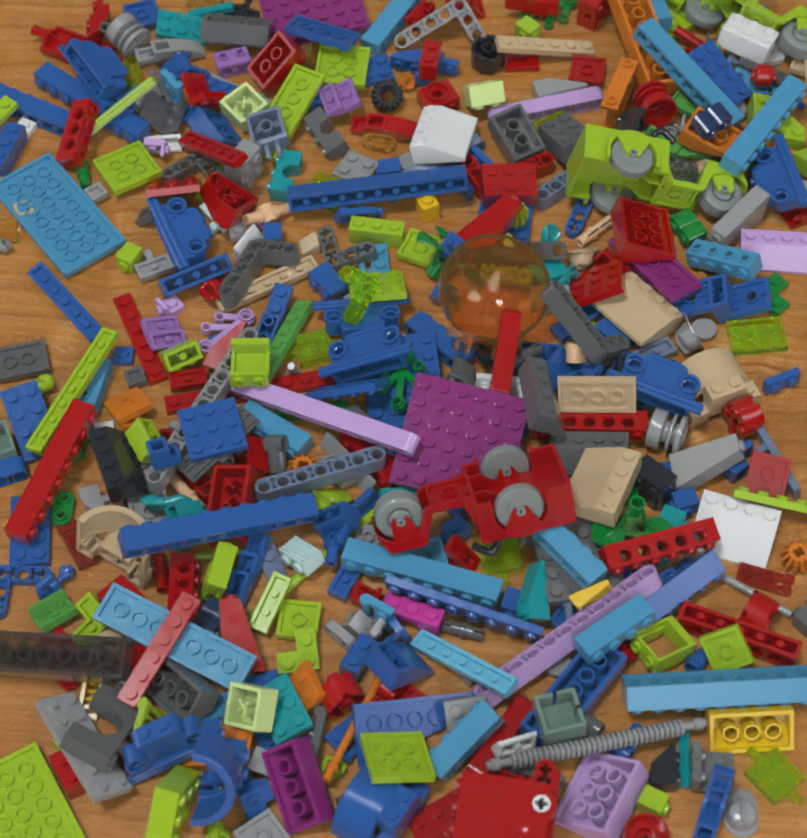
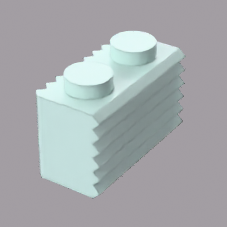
M297 535L288 540V543L285 542L282 548L279 547L280 559L287 567L289 565L292 566L298 574L302 573L307 577L325 561L321 550Z

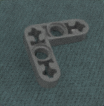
M196 152L169 165L162 171L165 182L169 178L181 180L197 170L205 178L215 170L222 175L224 173L213 159ZM190 165L188 168L182 169V166ZM209 166L213 167L211 170H205Z
M323 226L318 231L324 262H327L336 272L370 260L377 254V249L371 241L362 242L340 250L332 227ZM326 233H328V238H329L330 240H326V238H325ZM329 246H335L332 251H326ZM349 254H355L353 259H347ZM333 257H334V259L336 260L334 265H332L333 262H332V259H331V258H333Z

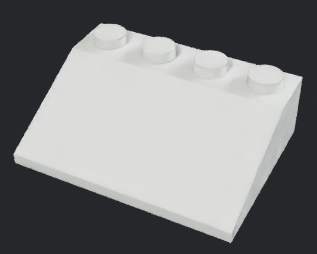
M429 105L424 107L409 146L413 164L465 162L478 118L443 106Z
M704 489L695 522L711 517L714 518L721 540L715 544L716 547L709 550H714L720 560L765 572L782 511ZM693 534L694 539L699 541V537ZM704 548L697 549L698 552L696 553L701 554L706 550H704Z

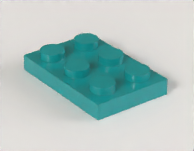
M159 9L155 38L194 40L201 42L202 47H205V41H201V20L204 17Z
M287 673L282 674L263 686L279 690L272 732H269L276 746L290 741L315 727Z

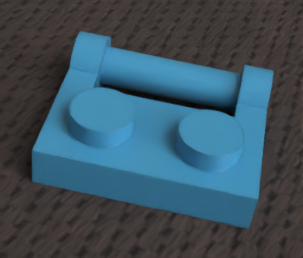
M166 68L160 70L161 81L173 104L184 101L182 93L183 83L179 80L176 81L174 74L169 73Z
M387 243L374 244L377 254L374 258L370 259L371 269H367L365 262L358 264L359 269L357 273L363 275L375 271L380 273L390 271Z
M362 594L360 596L362 611L370 619L381 617L385 620L386 624L382 628L383 632L387 631L392 634L394 629L388 621L395 617V608L370 594ZM370 607L374 608V613L370 611Z

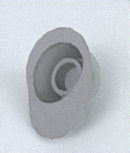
M683 312L686 322L676 332L675 339L677 345L684 354H689L700 348L704 351L703 345L693 332L685 312Z
M734 789L733 794H728L723 810L725 826L736 837H749L755 833L759 824L757 802L755 797L747 790Z

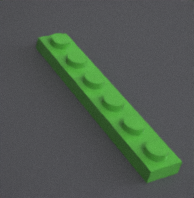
M296 300L271 342L269 383L272 381L313 309L312 301Z

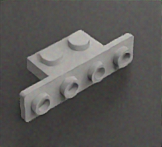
M326 432L320 447L328 455L320 457L318 462L345 455L349 452L330 432ZM370 474L336 484L341 489L356 484L364 493L368 488L374 489L376 481Z

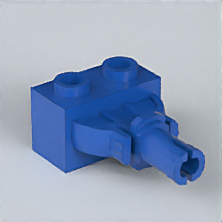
M345 501L319 510V516L313 525V529L321 534V538L324 541L323 549L327 550L324 564L328 567L337 565L338 553L343 550L345 540L351 531L358 529L360 511Z

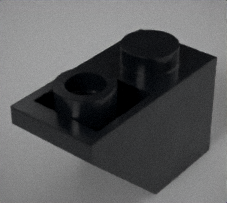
M671 744L650 764L649 786L662 792L675 793L677 785L681 783V774L677 772L676 765L680 764V753L676 752L675 744Z

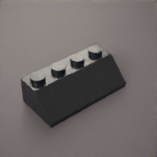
M108 426L87 431L110 503L149 492L135 451L129 444L125 431Z

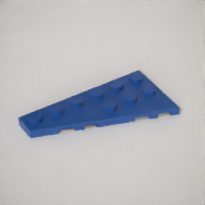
M474 692L351 705L358 769H361L366 764L359 741L360 733L422 732L425 738L446 727L443 707L444 700L475 696Z

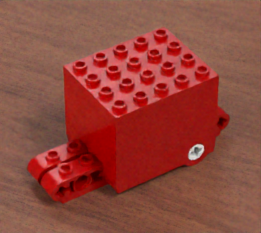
M542 759L536 764L534 775L529 774V780L462 770L461 778L456 780V793L453 800L449 838H553L561 771H556L555 764L548 759ZM542 778L546 779V783L542 782Z

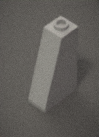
M758 185L754 186L711 228L708 240L728 246L738 239L741 229H751L762 221L770 194Z
M735 433L669 454L672 472L678 476L676 489H687L690 487L696 489L744 460L743 451H746L743 439L739 440Z

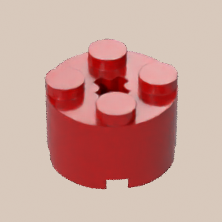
M746 395L727 403L721 409L722 415L726 418L729 425L727 429L730 435L736 433L738 438L743 439L757 433V430L762 428V424L765 423L762 408L759 403L755 404L752 401L754 399L753 396Z
M755 589L739 620L767 629L780 603Z
M350 671L341 674L334 672L327 677V681L321 686L326 695L320 703L330 718H339L344 716L343 711L347 709L350 712L352 711L351 705L361 704L365 694Z

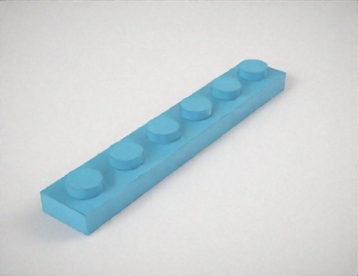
M421 629L410 643L411 647L416 651L505 698H508L519 683L516 677L424 629Z

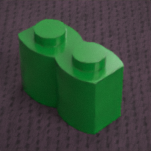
M689 208L669 216L672 233L674 232L678 236L679 242L686 248H689L695 239L704 240L707 238L708 232L705 226L697 220L695 214Z

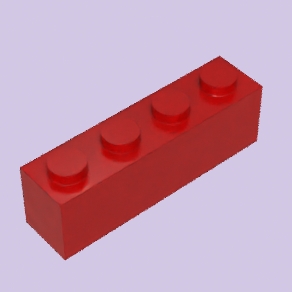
M340 433V443L349 453L378 446ZM386 453L385 468L370 473L376 480L379 488L399 487L389 484L394 458L390 453Z

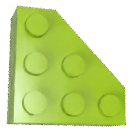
M752 94L747 104V125L769 100L770 95ZM789 115L785 122L781 121L782 125L779 130L773 132L774 135L783 133L789 149L798 151L802 149L806 141L805 128L793 116Z
M176 765L155 786L145 838H180V831L184 821L190 815L191 804L195 794L199 792L201 787L200 771Z

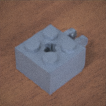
M279 105L246 115L245 118L251 141L261 146L262 154L266 153L268 160H272L271 151L276 150L277 155L282 157L281 148L291 144Z

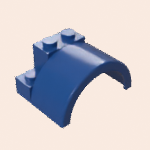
M205 717L193 751L192 761L207 765L208 772L203 771L200 779L202 789H199L198 801L193 817L190 820V826L210 825L225 817L234 804L238 788H242L244 780H248L249 767H246V762H249L250 749H247V740L225 738V728H222V719Z
M365 764L354 776L340 799L332 820L331 833L339 838H400L416 812L422 809L431 795L430 787L421 782L372 784L367 765ZM378 825L381 833L377 836H373L376 826Z

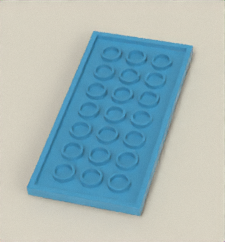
M50 152L0 179V202L65 279L121 248L127 242L124 236L55 160ZM17 203L19 213L25 212L26 215L19 216L12 204ZM29 208L34 210L33 213H28L27 211L30 210Z

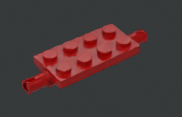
M33 25L30 31L31 35L43 38V43L39 47L41 53L65 62L68 61L57 48L58 45H67L69 39L86 41L85 35L58 25L54 29H45ZM101 41L97 44L99 47L107 46L114 52L116 51L115 47ZM118 56V58H119V59L122 61V63H123V60H124L123 57H122V56Z

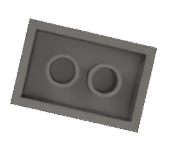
M521 103L490 116L487 127L508 163H519L544 152L546 146Z
M567 113L538 125V132L546 149L563 164L567 165V161L584 126Z

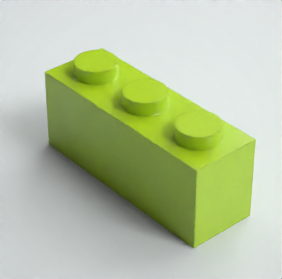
M351 215L348 229L349 243L357 244L371 241L373 244L387 243V248L399 249L405 238V222Z

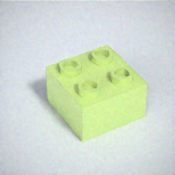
M495 79L462 85L465 106L471 107V109H484V105L491 107L501 106V102L506 101L502 80Z
M244 82L219 101L221 113L242 134L249 130L245 118L246 115L269 108L268 103L247 82Z
M230 682L224 724L254 732H272L279 690L250 683Z

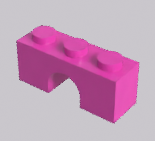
M387 591L383 602L395 608V618L400 623L401 621L411 622L418 627L419 631L424 629L439 637L442 625H444L445 610Z

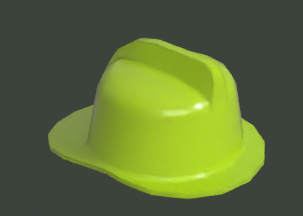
M339 489L312 490L318 511L342 501L347 503L352 501L350 494Z

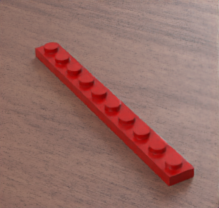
M319 370L274 377L270 384L296 393H304L319 387L336 385L337 382L332 376L320 378ZM202 390L164 396L167 416L176 415L177 410L191 407ZM230 391L225 399L234 397L236 404L248 402L247 399L236 396Z

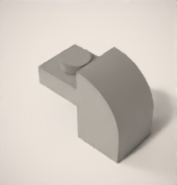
M97 483L78 489L85 512L98 506L115 505L116 503L124 507L123 500L110 503L108 494L101 496Z
M357 609L349 613L341 626L354 636L355 639L361 633H364L376 640L382 634V628L386 621L381 617L370 619L361 609Z

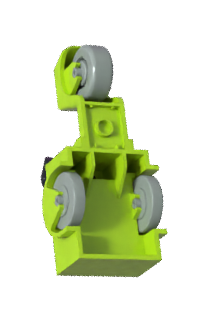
M668 0L677 5L675 10L677 12L685 4L684 13L686 17L698 27L712 29L721 24L716 33L718 36L731 14H740L749 20L756 21L765 27L779 32L776 43H779L780 48L787 55L796 59H807V8L802 5L779 16L758 4L759 0Z
M586 123L567 161L565 196L583 199V204H587L590 195L594 205L610 214L618 196L658 207L661 205L681 210L686 208L693 210L698 201L701 208L707 214L716 218H722L745 196L748 183L743 172L736 178L719 167V162L716 161L706 162L695 183L673 179L669 167L670 144L674 145L677 139L665 128H657L647 136L634 130H617ZM659 135H663L665 139H660L657 137Z

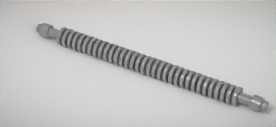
M701 717L693 718L691 721L684 723L681 719L667 721L666 723L662 722L661 724L657 723L656 725L652 724L635 729L632 728L630 730L578 739V741L573 740L557 743V745L552 744L542 746L541 748L537 747L536 749L509 753V758L489 759V762H486L487 771L495 772L503 767L511 766L513 770H516L517 768L521 769L522 766L523 768L535 766L542 759L554 762V760L575 758V756L580 757L590 755L591 753L595 754L596 752L600 753L601 751L605 752L612 749L615 750L617 748L620 749L622 747L625 748L627 746L630 747L632 745L684 736L685 731L703 730L704 727H707V722L705 718L702 719Z

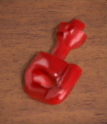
M229 272L219 281L212 278L203 282L198 289L199 294L208 301L219 299L218 289Z

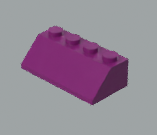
M308 736L292 739L261 753L288 835L333 820L334 812Z

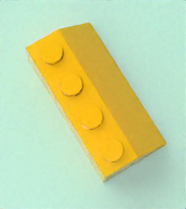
M769 704L767 707L748 705L746 708L727 706L726 709H716L714 707H706L705 709L706 734L709 751L735 754L794 750V709L791 705Z

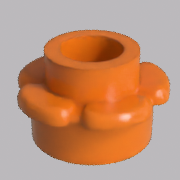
M409 74L402 75V78L399 79L401 89L407 91L414 88V77L409 76Z

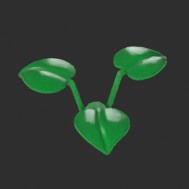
M438 225L435 226V230L445 237L448 231ZM424 231L419 232L416 242H423L437 249L433 260L426 269L428 275L438 279L442 272L446 274L449 269L457 265L471 274L482 286L481 275L469 264L463 261H455L445 267L446 262L440 256L438 257L439 252L445 251L444 247Z
M633 485L624 505L626 513L614 528L594 522L592 526V540L602 547L623 541L625 532L620 526L628 516L638 517L642 515L643 525L646 527L644 535L670 529L674 526L658 516L651 517L647 523L646 510H644L646 502L643 497L638 496V490Z

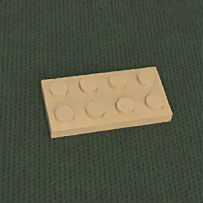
M558 376V404L560 412L636 413V376Z

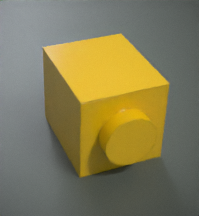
M434 195L416 197V213L423 224L439 219V203Z

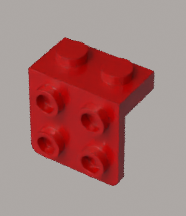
M182 73L180 75L190 106L216 107L220 105L219 101L227 96L225 92L210 91L206 78L202 73Z

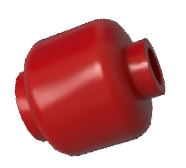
M757 64L756 67L752 68L750 80L755 86L768 88L771 83H775L777 73L774 72V67L771 65Z

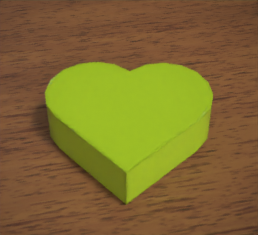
M326 755L320 768L322 777L326 771L325 766L332 760V756ZM343 760L340 761L337 773L333 774L330 782L336 777H342L346 774L347 766Z

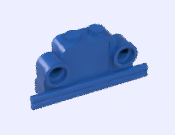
M69 39L67 45H58L57 48L104 109L112 107L113 105L108 98L114 101L123 94L127 85L125 78L128 74V69L115 52L107 46L99 47L92 41H81L79 39Z
M779 133L773 136L775 147H764L761 152H756L758 153L755 158L757 165L751 169L752 177L749 178L752 188L758 185L770 194L767 208L774 206L778 212H785L794 208L802 209L807 207V190L783 133Z
M157 196L147 198L146 201L151 211L152 221L176 272L203 262L207 257L206 251L211 247L210 238H213L210 227H206L205 216L203 214L200 215L196 208L191 207L187 209V203L181 197H173L163 205H160Z
M407 295V299L351 304V299L312 301L313 311L324 310L326 333L332 336L341 334V340L344 341L348 334L375 325H384L385 327L394 325L399 328L401 315L399 305L410 304L409 295Z
M375 325L350 333L345 337L344 341L338 340L329 346L328 354L331 357V364L319 368V377L332 376L337 384H342L409 366V361L406 354L412 353L411 342L406 343L401 331L394 325L387 327Z
M631 353L626 357L621 372L610 368L607 376H636V401L654 408L667 410L672 415L677 413L680 418L683 416L688 417L689 412L700 416L704 408L703 404L694 401L701 386L699 378L693 374H688V369L682 363L666 359L660 354L649 353L643 357L641 354Z
M170 713L132 731L133 743L126 745L122 749L125 770L127 773L133 774L127 777L130 784L133 786L192 758L203 725L200 717L193 715L181 719L178 714Z

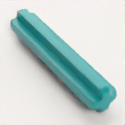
M230 1L188 11V14L205 17L207 13L223 14L234 11L235 6Z
M690 730L685 731L684 736L678 737V752L680 753L678 772L681 774V783L679 785L681 789H689L691 786Z

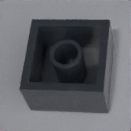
M645 454L642 458V467L634 485L638 490V496L643 497L649 507L660 511L670 500L671 492L675 491L678 476L648 454Z

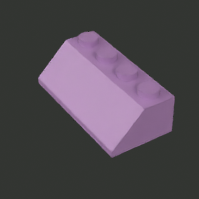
M741 229L738 248L760 253L763 265L760 272L807 275V232Z

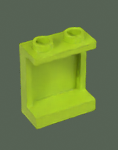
M231 338L230 386H269L270 339Z

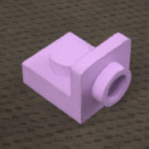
M144 137V147L150 151L161 149L160 157L165 159V155L169 154V144H166V140Z
M175 294L163 301L159 297L155 299V310L159 316L178 315L185 310V305Z

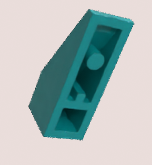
M539 560L529 565L517 600L518 619L532 624H541L550 620L549 604L547 603L545 591L547 582L544 560Z

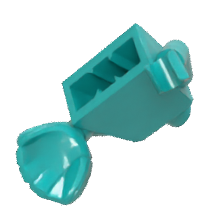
M548 223L544 226L541 232V241H558L562 233L557 225ZM531 260L529 263V269H534L535 276L530 285L545 286V284L549 285L554 280L559 281L563 285H568L571 278L577 279L580 275L576 266L570 265L566 268L561 260Z
M152 494L144 496L139 500L140 503H144L150 510H165L167 517H172L173 519L189 513L192 515L200 514L202 511L207 510L204 509L200 500H193L183 494L167 498ZM193 546L179 548L177 553H181V550H187Z

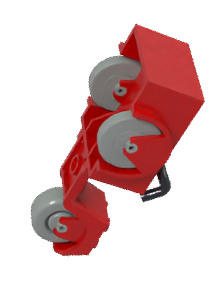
M555 443L532 448L530 444L527 445L529 461L525 452L517 446H497L484 456L481 462L482 474L475 457L472 458L473 463L461 465L462 473L454 475L455 477L424 484L418 488L417 495L400 489L385 493L377 500L374 506V516L371 517L374 531L381 547L384 546L390 554L427 546L429 544L433 513L444 512L458 507H464L460 514L476 524L481 543L493 542L491 548H486L476 542L472 544L471 549L484 556L495 555L500 549L503 539L526 537L540 530L577 522L571 483Z

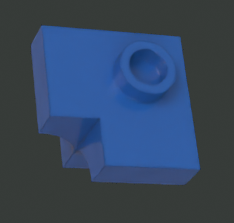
M165 436L146 441V451L154 471L183 463L177 445L168 444Z
M250 775L248 780H244L242 788H238L236 800L249 821L268 809L266 803L275 798L266 778L255 780Z

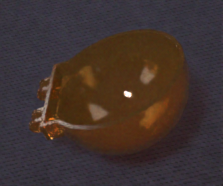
M491 233L468 239L452 251L440 273L438 294L441 308L448 320L445 335L456 337L453 350L458 351L460 339L467 340L465 353L468 354L470 353L472 342L493 346L490 359L494 360L502 308L522 311L516 350L517 353L520 352L523 338L538 326L548 308L541 297V292L551 283L549 272L543 260L533 248L509 235Z

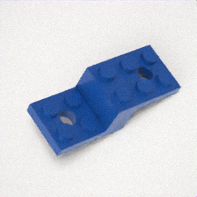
M725 273L699 279L702 288L673 302V306L682 314L685 312L687 317L713 312L718 323L773 311L768 276L731 285ZM756 295L755 299L748 300L750 296ZM696 296L693 301H688L690 297Z
M520 341L517 344L518 353L521 349L529 348L537 342ZM541 343L545 352L536 356L546 360L553 376L556 393H558V376H600L604 371L602 364L587 362L567 363L566 349L562 344ZM520 366L515 368L513 373H518Z

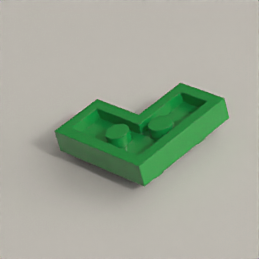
M775 272L768 277L773 311L769 312L778 318L790 308V303L779 295L788 288L789 282Z

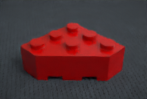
M216 170L207 175L200 190V194L213 221L218 223L221 228L227 230L243 221L242 216L252 213L259 201L258 197Z

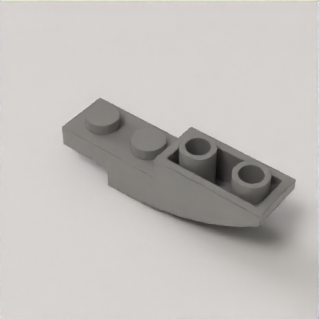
M188 39L150 41L151 46L134 49L138 66L173 59L174 55L180 51L191 53L192 57L189 60L205 57L201 42Z

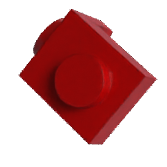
M356 581L348 600L362 608L360 604V596L362 594H370L381 601L382 596L380 595L383 589L379 587L374 590L360 581Z

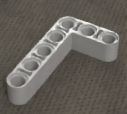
M452 0L394 37L393 44L397 49H404L455 17L471 42L474 40L472 37L473 31H479L481 38L484 37L485 33L466 0ZM455 2H462L463 9L457 10L454 6ZM442 10H446L449 13L448 19L441 18L440 12ZM464 16L471 17L472 23L470 25H466L463 22ZM427 19H432L434 21L433 28H428L426 26ZM412 28L420 30L418 37H414L411 34ZM398 37L405 38L406 43L404 46L397 44Z

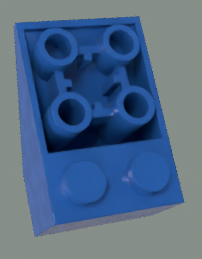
M385 640L372 645L364 662L390 691L435 673L409 644L392 640Z

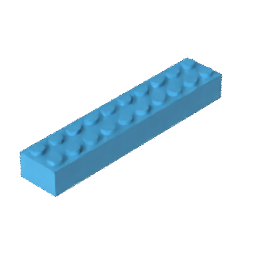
M807 665L621 675L622 700L627 711L633 714H640L643 711L650 710L655 713H661L669 709L677 712L684 711L687 708L705 710L706 707L726 709L727 706H735L737 708H746L748 705L767 707L769 704L787 706L790 703L797 702L807 705Z

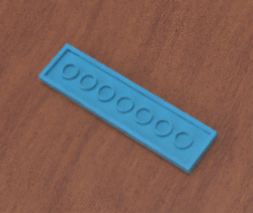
M113 582L92 618L131 640L148 647L170 611ZM189 622L168 656L172 661L227 690L230 688V682L244 683L258 659L254 654L192 622Z

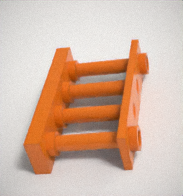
M621 57L600 105V108L606 109L599 126L617 129L618 118L620 115L623 116L635 90V85L630 84L638 61Z

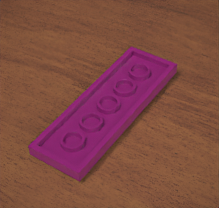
M613 237L608 240V246L616 252ZM676 259L635 264L627 262L670 303L702 288L701 281Z

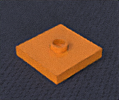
M137 386L103 402L106 410L119 425L154 409L152 403Z

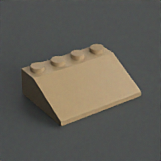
M632 271L625 274V293L591 304L640 347L675 333L684 316L676 307L672 306L663 296L659 295Z
M625 447L585 448L570 480L576 516L614 528L642 467V452Z

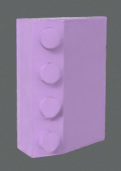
M601 752L583 756L556 809L555 824L584 838H619L650 776L642 762Z

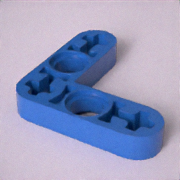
M0 565V575H3V572L7 573L4 575V578L0 577V589L6 590V593L0 596V620L7 616L12 586H36L41 580L40 577L43 573H52L49 567ZM22 572L29 573L25 579H19L18 575Z

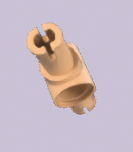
M268 202L257 207L255 212L243 215L242 220L245 225L256 222L263 223L264 225V222H276L280 216L291 212L288 203L277 206Z

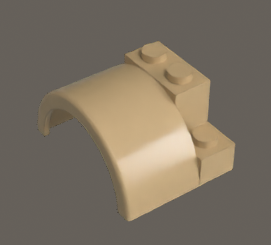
M726 348L707 349L682 362V365L688 369V374H693L700 380L701 386L695 399L703 394V401L698 402L704 405L701 415L699 416L692 412L688 414L690 427L707 422L710 416L721 413V409L727 403L743 396L751 395L754 397L752 401L755 404L760 402L761 393L753 380L749 381L730 350Z
M103 505L88 510L77 519L76 550L92 560L96 555H99L126 571V578L142 590L152 579L153 568L150 567L151 554L123 559L117 540L118 532L123 526H137L146 522L138 513L123 506ZM107 532L105 538L101 540L98 534Z

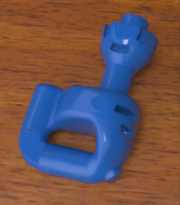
M70 564L68 566L62 565L56 579L51 572H47L36 585V593L39 600L41 601L62 589L61 584L75 576L73 572L75 568Z

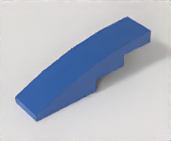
M249 535L245 551L241 550L237 568H232L226 595H236V598H240L243 608L253 590L266 555L270 537L265 535Z

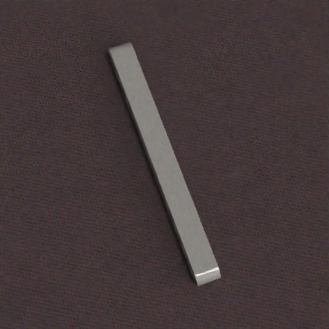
M246 327L237 338H259L258 331L254 327ZM231 348L191 407L225 399L231 389L229 373L231 372ZM179 423L167 443L177 445L183 458L188 454ZM152 465L150 466L145 476L148 490L151 493L157 494L166 488L178 470L175 465L157 471L153 470Z

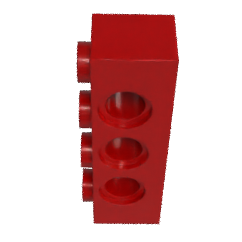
M90 98L77 99L72 102L55 159L65 169L82 168L100 109Z
M195 552L171 553L168 611H171L182 591L198 599V590H195V587H199V575H196V573L200 572V562L196 560ZM198 609L190 622L194 623V617L198 616Z

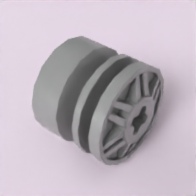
M126 12L111 22L105 33V38L114 47H117L119 52L126 58L131 59L135 57L134 49L143 48L148 45L151 33L142 24H139V21L131 13Z
M656 408L647 431L644 446L657 450L662 442L665 443V453L668 452L670 445L673 446L671 453L678 452L683 446L687 435L688 417L683 416L681 422L678 423L679 414L676 413L672 421L668 420L669 411Z

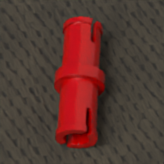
M679 24L672 33L685 41L686 45L689 44L695 49L705 43L694 36L695 33H690Z
M157 553L153 557V577L156 579V591L160 594L167 593L169 588V570L166 568V556L163 553Z

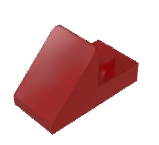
M457 534L450 536L443 549V552L448 556V564L475 572L481 561Z

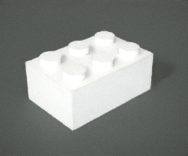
M732 13L722 27L716 44H720L722 48L755 63L764 64L775 46L779 32L765 27L756 21L749 20L740 14Z

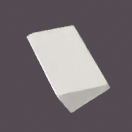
M181 134L146 136L147 138L165 139L166 144H169V153L182 152V147L177 142L181 138ZM158 149V151H147L149 154H157L161 152V149Z
M255 224L248 228L233 247L235 260H238L250 241L263 239Z
M533 731L499 741L491 746V750L496 758L508 756L511 752L515 753L516 751L520 752L521 750L525 751L535 748L537 732Z

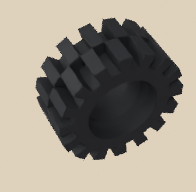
M393 79L378 81L371 93L372 104L374 103V107H378L379 111L384 110V113L396 110L403 99L402 87L398 86L396 81L393 83ZM383 90H389L393 93L391 101L387 102L381 98L380 94Z

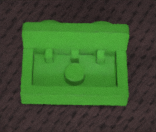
M59 589L28 608L34 624L43 634L54 630L55 627L79 614L77 608L68 599L63 589Z

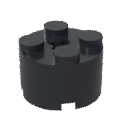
M487 34L486 37L481 38L479 36L475 38L471 44V67L481 73L492 76L504 66L505 53H498L495 44L496 36Z

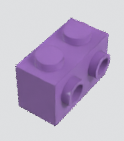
M246 46L213 53L214 65L218 76L229 78L250 73L246 69L251 63Z

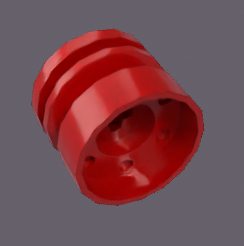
M652 80L645 82L633 94L634 106L636 108H646L645 124L648 127L650 125L655 127L664 126L677 113L676 102L662 81Z
M641 813L628 821L621 838H670V831L662 818L651 813Z

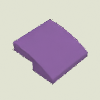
M351 77L337 85L331 82L322 87L318 92L328 117L345 114L363 106Z
M177 315L142 318L140 320L143 334L152 351L167 349L186 341L184 329L180 328Z

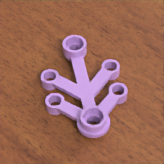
M243 308L237 314L216 312L214 314V322L216 324L203 322L200 326L202 334L208 335L211 331H221L211 340L203 339L198 343L203 356L206 352H209L210 347L243 320L249 325L253 324L255 315L252 310ZM225 321H234L232 324H223Z

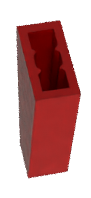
M504 194L456 235L466 241L465 244L499 243L525 206L520 203L522 200L516 195Z
M225 595L224 599H219L221 638L257 656L258 659L249 674L264 673L265 667L241 599L236 598V595Z

